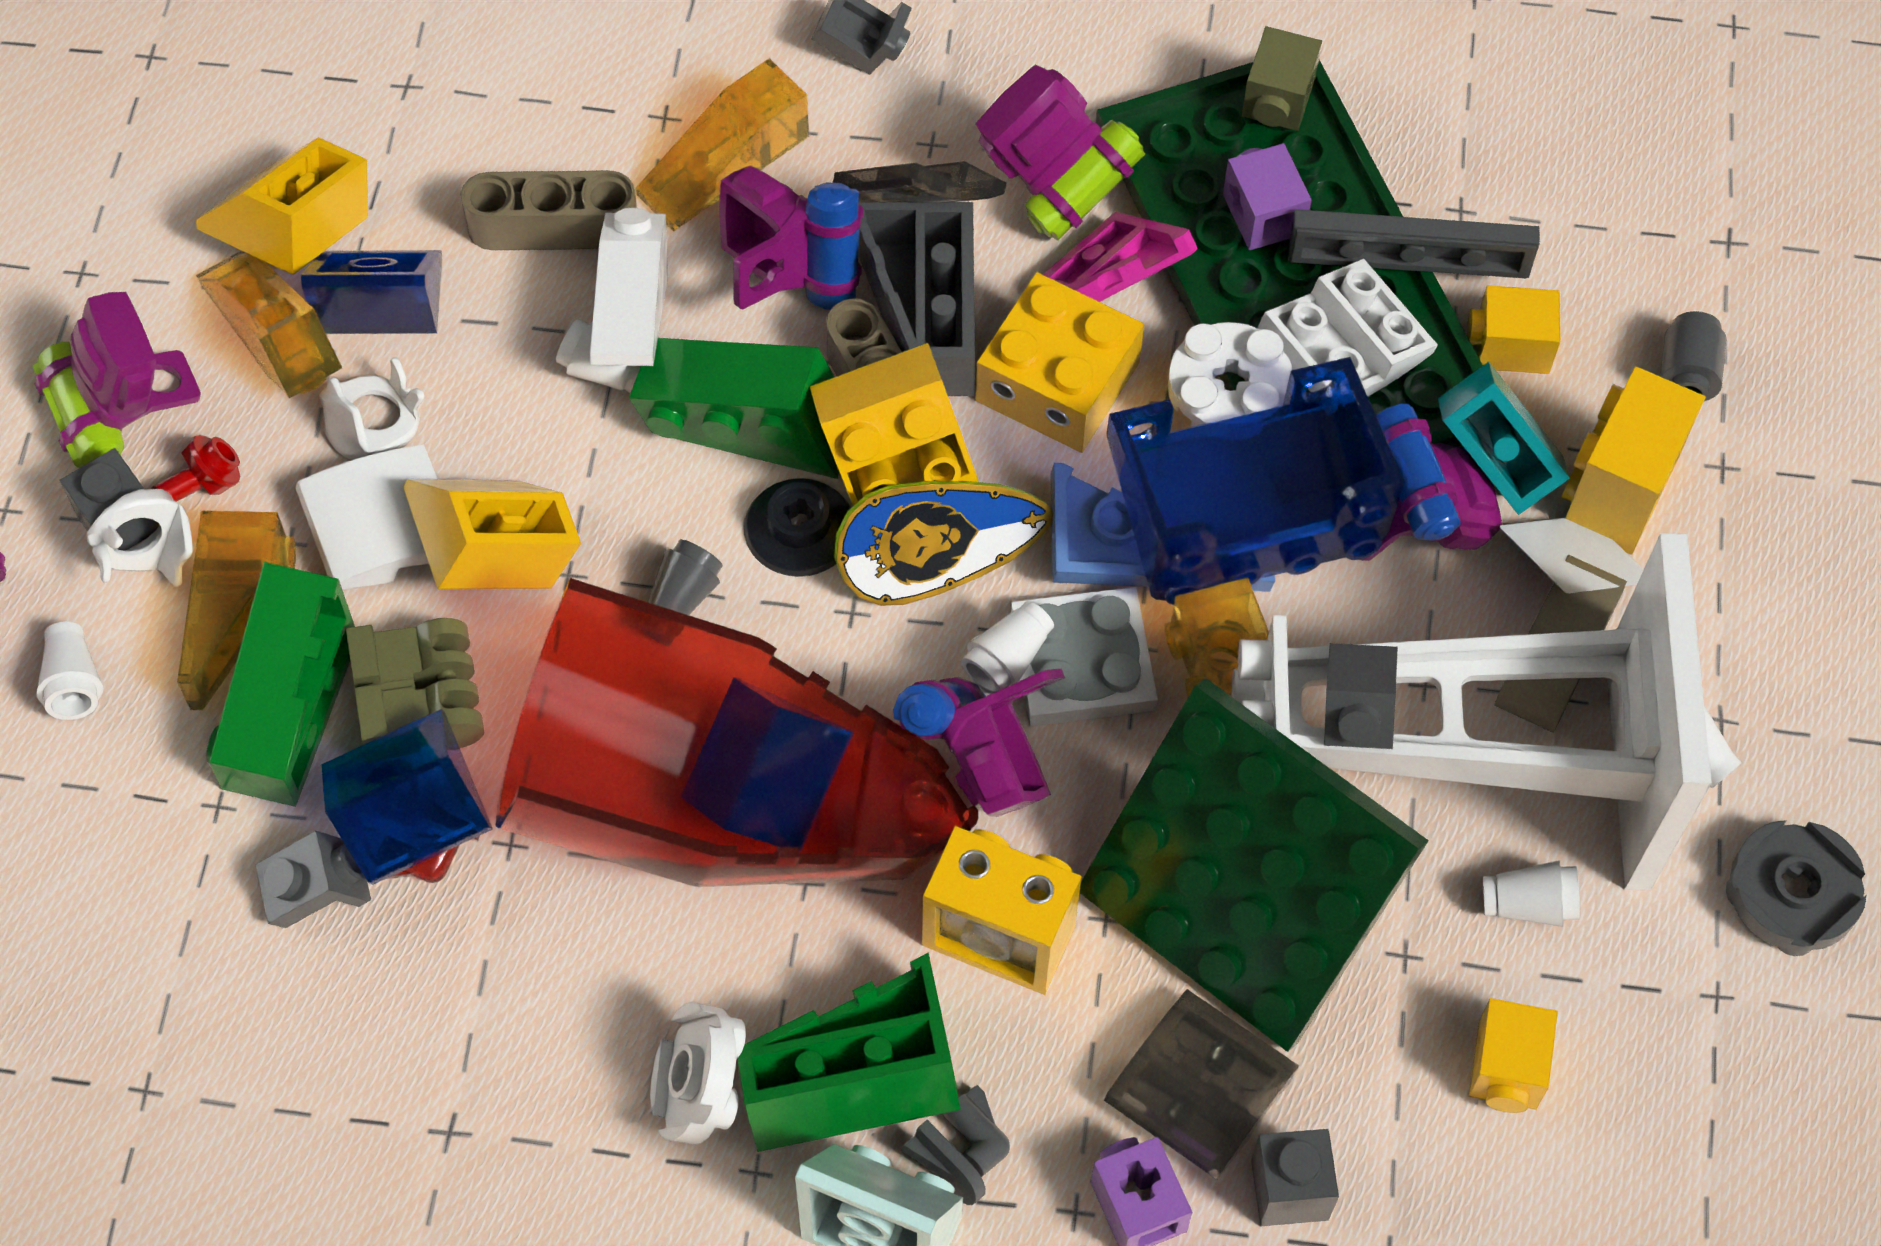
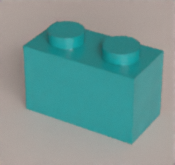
M1490 362L1484 364L1438 398L1444 423L1518 515L1570 479L1562 453Z

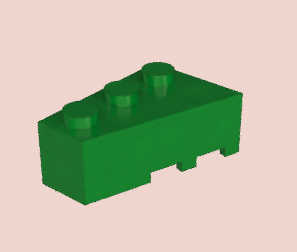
M658 338L653 366L640 367L629 396V400L651 433L665 438H674L838 479L840 472L821 427L810 386L835 377L818 347Z
M268 562L263 563L220 724L214 728L207 746V762L210 764L222 790L296 807L350 663L346 628L355 627L339 579Z
M929 952L910 961V971L878 987H875L873 982L870 981L852 990L854 999L820 1016L812 1010L744 1044L743 1050L737 1059L744 1104L757 1152L961 1110Z

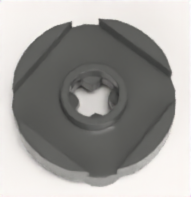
M1787 820L1771 822L1753 832L1737 853L1732 863L1730 878L1726 885L1727 898L1750 931L1765 942L1777 946L1787 955L1803 956L1811 950L1832 946L1847 935L1865 908L1867 895L1864 896L1865 889L1862 878L1865 875L1862 861L1854 848L1842 836L1824 825L1808 822L1804 827L1796 824L1784 825ZM1786 873L1793 879L1800 877L1802 874L1811 881L1807 889L1810 898L1791 895L1785 889L1786 883L1782 879V875Z

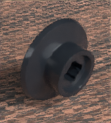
M795 478L778 482L761 492L751 503L746 513L744 536L747 546L762 565L779 574L803 577L824 572L836 565L834 558L836 533L851 506L837 490L817 480ZM798 514L807 515L808 520L801 523L800 526L792 525V518L798 517Z

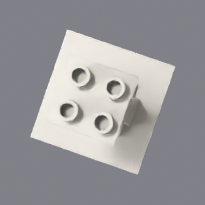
M1660 533L1616 630L1354 644L1398 647L1396 683L1426 682L1435 685L1439 691L1441 733L1436 736L1394 734L1393 749L1324 746L1325 728L1313 727L1304 721L1301 692L1309 686L1327 685L1329 646L1287 648L1286 615H1273L1267 640L1240 639L1238 669H1234L1232 675V697L1329 768L1617 799L1625 890L1652 889L1712 783L1687 534ZM1607 678L1613 751L1481 741L1472 739L1464 730L1461 687L1466 682Z

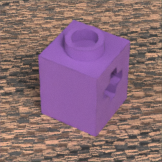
M1285 144L1265 149L1252 148L1242 152L1237 157L1228 159L1223 196L1248 249L1253 250L1289 239L1295 209L1310 210L1312 200Z
M1136 1137L1126 1138L1101 1151L1099 1154L1101 1159L1094 1162L1090 1183L1118 1246H1154L1187 1232L1193 1212L1159 1137L1140 1144ZM1134 1181L1140 1190L1151 1188L1149 1200L1142 1201L1137 1192L1125 1194L1127 1182Z

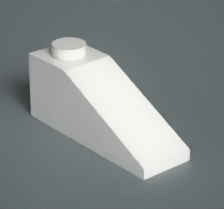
M625 208L616 213H605L599 240L590 348L591 365L653 366L668 282L666 214L649 213L641 208Z

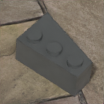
M859 202V205L864 209L859 228V259L882 318L901 352L928 343L947 396H974L973 202Z

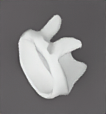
M397 357L390 359V380L377 375H367L339 382L333 376L328 380L327 387L319 394L320 401L324 407L326 436L333 448L343 457L354 460L384 451L403 448L413 439L420 421L418 407L424 400V393L418 388L406 389V375ZM371 394L381 395L397 405L400 417L394 425L387 429H366L363 427L360 411L353 402L362 396Z
M139 489L123 495L112 505L104 509L87 532V542L93 547L92 552L97 559L102 582H109L111 569L124 571H151L157 569L165 575L173 586L178 587L182 584V566L191 557L193 552L189 518L184 507L174 501L168 491L163 489ZM137 518H149L160 524L157 530L140 545L125 551L117 549L122 545L123 539L116 529L123 523Z

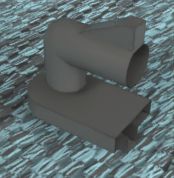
M978 1085L959 1097L961 1110L944 1113V1117L972 1144L967 1150L961 1154L928 1119L917 1128L915 1136L906 1142L901 1150L923 1164L933 1175L949 1182L955 1188L953 1194L963 1197V1203L966 1205L975 1204L985 1195L986 1188L981 1177L1002 1161L1010 1150L1009 1139L995 1125L985 1092Z

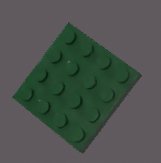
M1206 678L1196 684L1084 875L1081 881L1080 894L1285 1051L1289 1052L1299 1043L1429 840Z

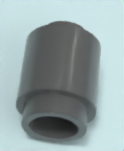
M1690 311L1678 315L1665 332L1660 377L1706 396L1704 401L1717 396L1722 389L1727 341L1720 321L1713 315L1700 311Z

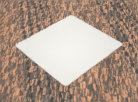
M1566 518L1500 525V529L1565 593L1570 594L1619 587L1566 562L1565 560L1568 555L1626 580L1625 586L1637 585L1644 570L1613 539Z

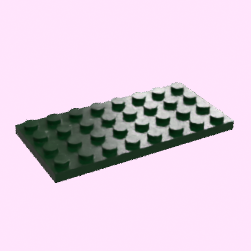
M1320 59L1298 131L1281 126H1267L1258 120L1242 117L1246 85L1253 62L1097 110L1096 123L1100 127L1113 120L1130 127L1139 136V142L1143 146L1145 156L1132 167L1134 172L1128 178H1123V181L1141 218L1189 229L1198 249L1193 254L1166 267L1194 326L1198 324L1212 325L1231 322L1258 328L1265 312L1310 294L1318 277L1345 267L1288 261L1289 239L1249 250L1223 196L1228 159L1237 157L1242 152L1252 148L1265 149L1284 143L1312 200L1310 210L1403 217ZM1372 268L1438 344L1434 353L1413 369L1374 394L1331 416L1293 371L1292 391L1285 413L1277 422L1276 417L1272 423L1263 426L1261 434L1250 438L1282 505L1377 474L1383 460L1379 459L1376 453L1375 440L1370 429V423L1377 414L1386 408L1398 404H1409L1414 408L1418 419H1426L1430 428L1432 443H1444L1452 446L1462 445L1442 420L1438 398L1483 365L1433 272ZM1224 372L1219 375L1220 379L1224 382V388L1229 391L1236 390L1238 382L1245 381L1243 377L1233 372Z

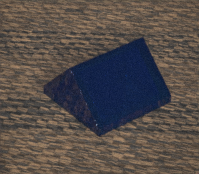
M442 250L324 251L301 274V286L316 334L437 333Z
M733 677L681 798L724 830L799 853L805 844L854 732L740 678Z
M442 709L321 764L325 813L366 880L371 885L493 830L450 723Z

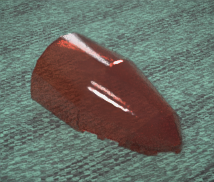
M570 578L549 626L517 722L497 803L495 826L505 831L694 887L904 880L942 855L955 826L971 832L977 824L979 817L976 806L973 805L967 808L946 777L945 773L949 766L937 748L908 730H902L900 725L868 705H865L862 711L827 690L830 681L814 671H812L808 678L776 658L774 654L777 648L763 639Z

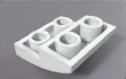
M1365 259L1318 277L1310 294L1265 312L1258 326L1260 330H1271L1280 336L1284 344L1283 351L1291 362L1292 370L1330 416L1389 385L1433 354L1438 346Z
M424 444L357 458L330 467L297 482L295 489L327 575L339 579L342 590L392 583L399 568L429 564L403 488L407 479H437Z

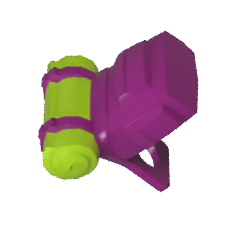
M1035 64L999 96L975 125L981 133L979 143L996 167L1009 178L1019 176L1032 194L1025 207L1027 209V216L1034 228L1040 234L1044 233L1049 238H1054L1058 241L1071 227L1077 228L1083 222L1082 219L1123 178H1128L1134 172L1132 167L1145 156V152L1143 151L1142 144L1139 142V136L1130 127L1110 120L1102 127L1096 122H1092L1084 112L1087 102L1074 85L1054 69L1046 70Z
M108 292L89 297L84 306L82 318L77 321L73 329L70 342L50 345L40 353L38 362L32 365L36 374L35 387L40 395L46 397L60 430V439L58 440L64 452L70 454L74 465L78 468L83 467L113 448H116L121 455L124 450L121 431L129 424L151 412L196 403L200 400L201 395L183 352L174 350L154 354L127 292ZM163 369L170 371L179 379L180 386L171 392L154 391L152 384L155 370Z

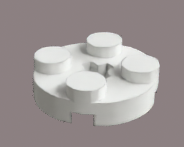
M1241 323L1198 324L1191 327L1186 333L1185 341L1176 349L1171 360L1168 378V393L1171 404L1177 413L1179 407L1182 413L1192 420L1191 427L1207 437L1224 441H1239L1261 434L1263 426L1272 423L1276 417L1277 422L1283 416L1290 401L1293 370L1289 358L1283 351L1284 344L1282 339L1271 330H1260ZM1224 372H1233L1243 377L1245 381L1238 382L1236 390L1229 391L1224 389V382L1222 380L1214 378Z
M689 1002L681 1006L671 1019L672 1022L682 1023L677 1031L675 1040L661 1039L653 1066L650 1100L652 1115L663 1117L666 1120L667 1128L658 1130L662 1138L669 1141L696 1145L709 1138L715 1128L728 1129L734 1122L738 1109V1094L732 1086L736 1059L743 1050L746 1029L742 1019L729 1017L721 1007Z

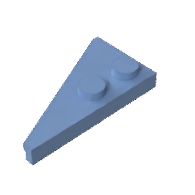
M1064 463L1053 464L1050 473L1051 510L1053 513L1051 529L1052 575L1054 583L1271 591L1275 583V570L1264 567L1257 558L1237 548H1234L1232 554L1196 537L1198 529L1153 507L1140 506L1134 502L1131 496L1113 487L1108 494L1072 476L1074 468Z

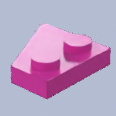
M1114 212L1043 275L1100 302L1188 257L1198 248L1189 229Z

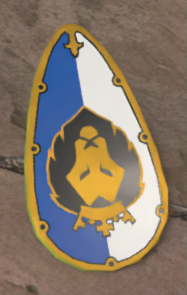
M921 481L889 485L866 494L847 511L836 533L834 558L841 578L858 597L880 606L906 605L940 595L1009 563L1031 547L1049 529L1053 513L1047 503L1026 491L1002 484L972 481Z

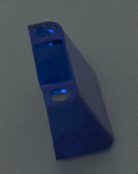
M1351 357L1290 371L1283 406L1170 433L1174 408L1170 399L1109 414L1106 433L1149 591L1151 597L1156 600L1178 605L1193 600L1201 593L1225 587L1232 590L1243 589L1255 584L1261 578L1285 572L1291 575H1299L1315 569L1321 563L1345 557L1350 560L1364 559L1373 555L1381 548L1382 541L1390 531L1404 479ZM1332 380L1331 383L1321 390L1305 392L1316 383ZM1146 423L1153 424L1141 433L1131 435L1129 432L1135 426Z

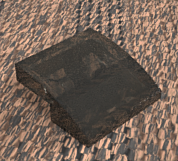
M965 161L923 166L916 162L834 173L832 182L842 183L850 189H857L859 192V202L923 203L965 202L989 199L1003 195L1007 184L1001 179Z
M1187 989L1135 1053L1107 1092L1104 1101L1153 1136L1159 1137L1163 1143L1218 1180L1249 1141L1259 1121L1290 1084L1299 1065Z

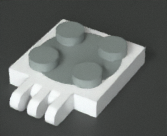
M1136 587L1011 602V613L1020 608L1026 601L1034 602L1051 617L1054 623V628L1047 634L1046 640L1020 681L1050 669L1061 668L1065 676L1062 680L1022 697L1025 698L1030 727L1156 711L1158 698ZM980 688L986 696L990 695V693Z

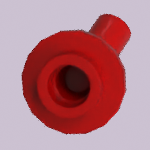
M197 435L181 452L189 467L153 485L152 489L168 491L176 502L203 487L210 495H220L239 482V457L235 450L219 437L211 439L204 435Z

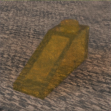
M770 58L726 87L639 183L636 187V195L655 214H666V225L674 232L720 200V184L722 179L734 171L748 166L762 170L809 137L807 94Z
M239 251L196 275L202 288L259 366L288 398L298 393H306L318 388L329 375L342 369L314 308L264 261L246 252Z
M201 511L177 683L190 710L205 709L237 662L263 563L268 562L295 569V539L293 536H286L278 512Z

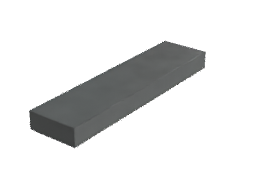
M1295 209L1288 243V261L1347 266L1365 259L1372 268L1526 279L1530 276L1540 245L1539 226Z

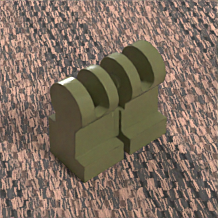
M436 618L420 623L416 627L373 632L372 625L346 628L361 739L368 768L422 757V752L434 749L451 750L467 747L483 737L482 715L479 711L473 709L479 703V695L476 684L469 681L473 677L475 670L471 655L465 652L470 646L468 627L464 622L453 618Z

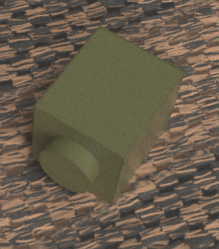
M1265 26L1247 80L1242 117L1258 120L1267 126H1281L1298 131L1316 77L1323 40Z

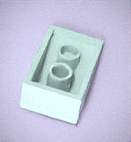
M833 1144L802 1163L795 1176L801 1239L817 1246H950L962 1218L963 1197L953 1194L955 1188L946 1180L927 1172H917L915 1177L891 1168L890 1160L883 1154L861 1145H854L850 1151Z

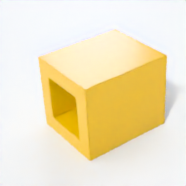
M1487 285L1480 309L1471 308L1467 322V337L1472 345H1477V355L1482 365L1490 362L1497 371L1550 374L1561 342L1560 290Z
M1490 998L1478 1022L1469 1097L1486 1100V1104L1489 1107L1502 1112L1520 1113L1526 1111L1527 1108L1536 1110L1549 1088L1558 1011Z

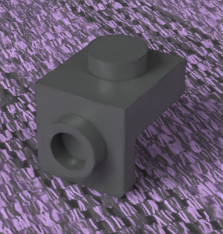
M828 0L811 40L870 75L886 58L895 61L904 49L910 36V31L905 29L904 26L912 8L901 2L888 15L865 0Z
M314 831L255 864L267 921L271 925L287 928L335 901L360 907L371 900L366 879L368 872L367 863L360 852L359 846L354 842L326 833Z

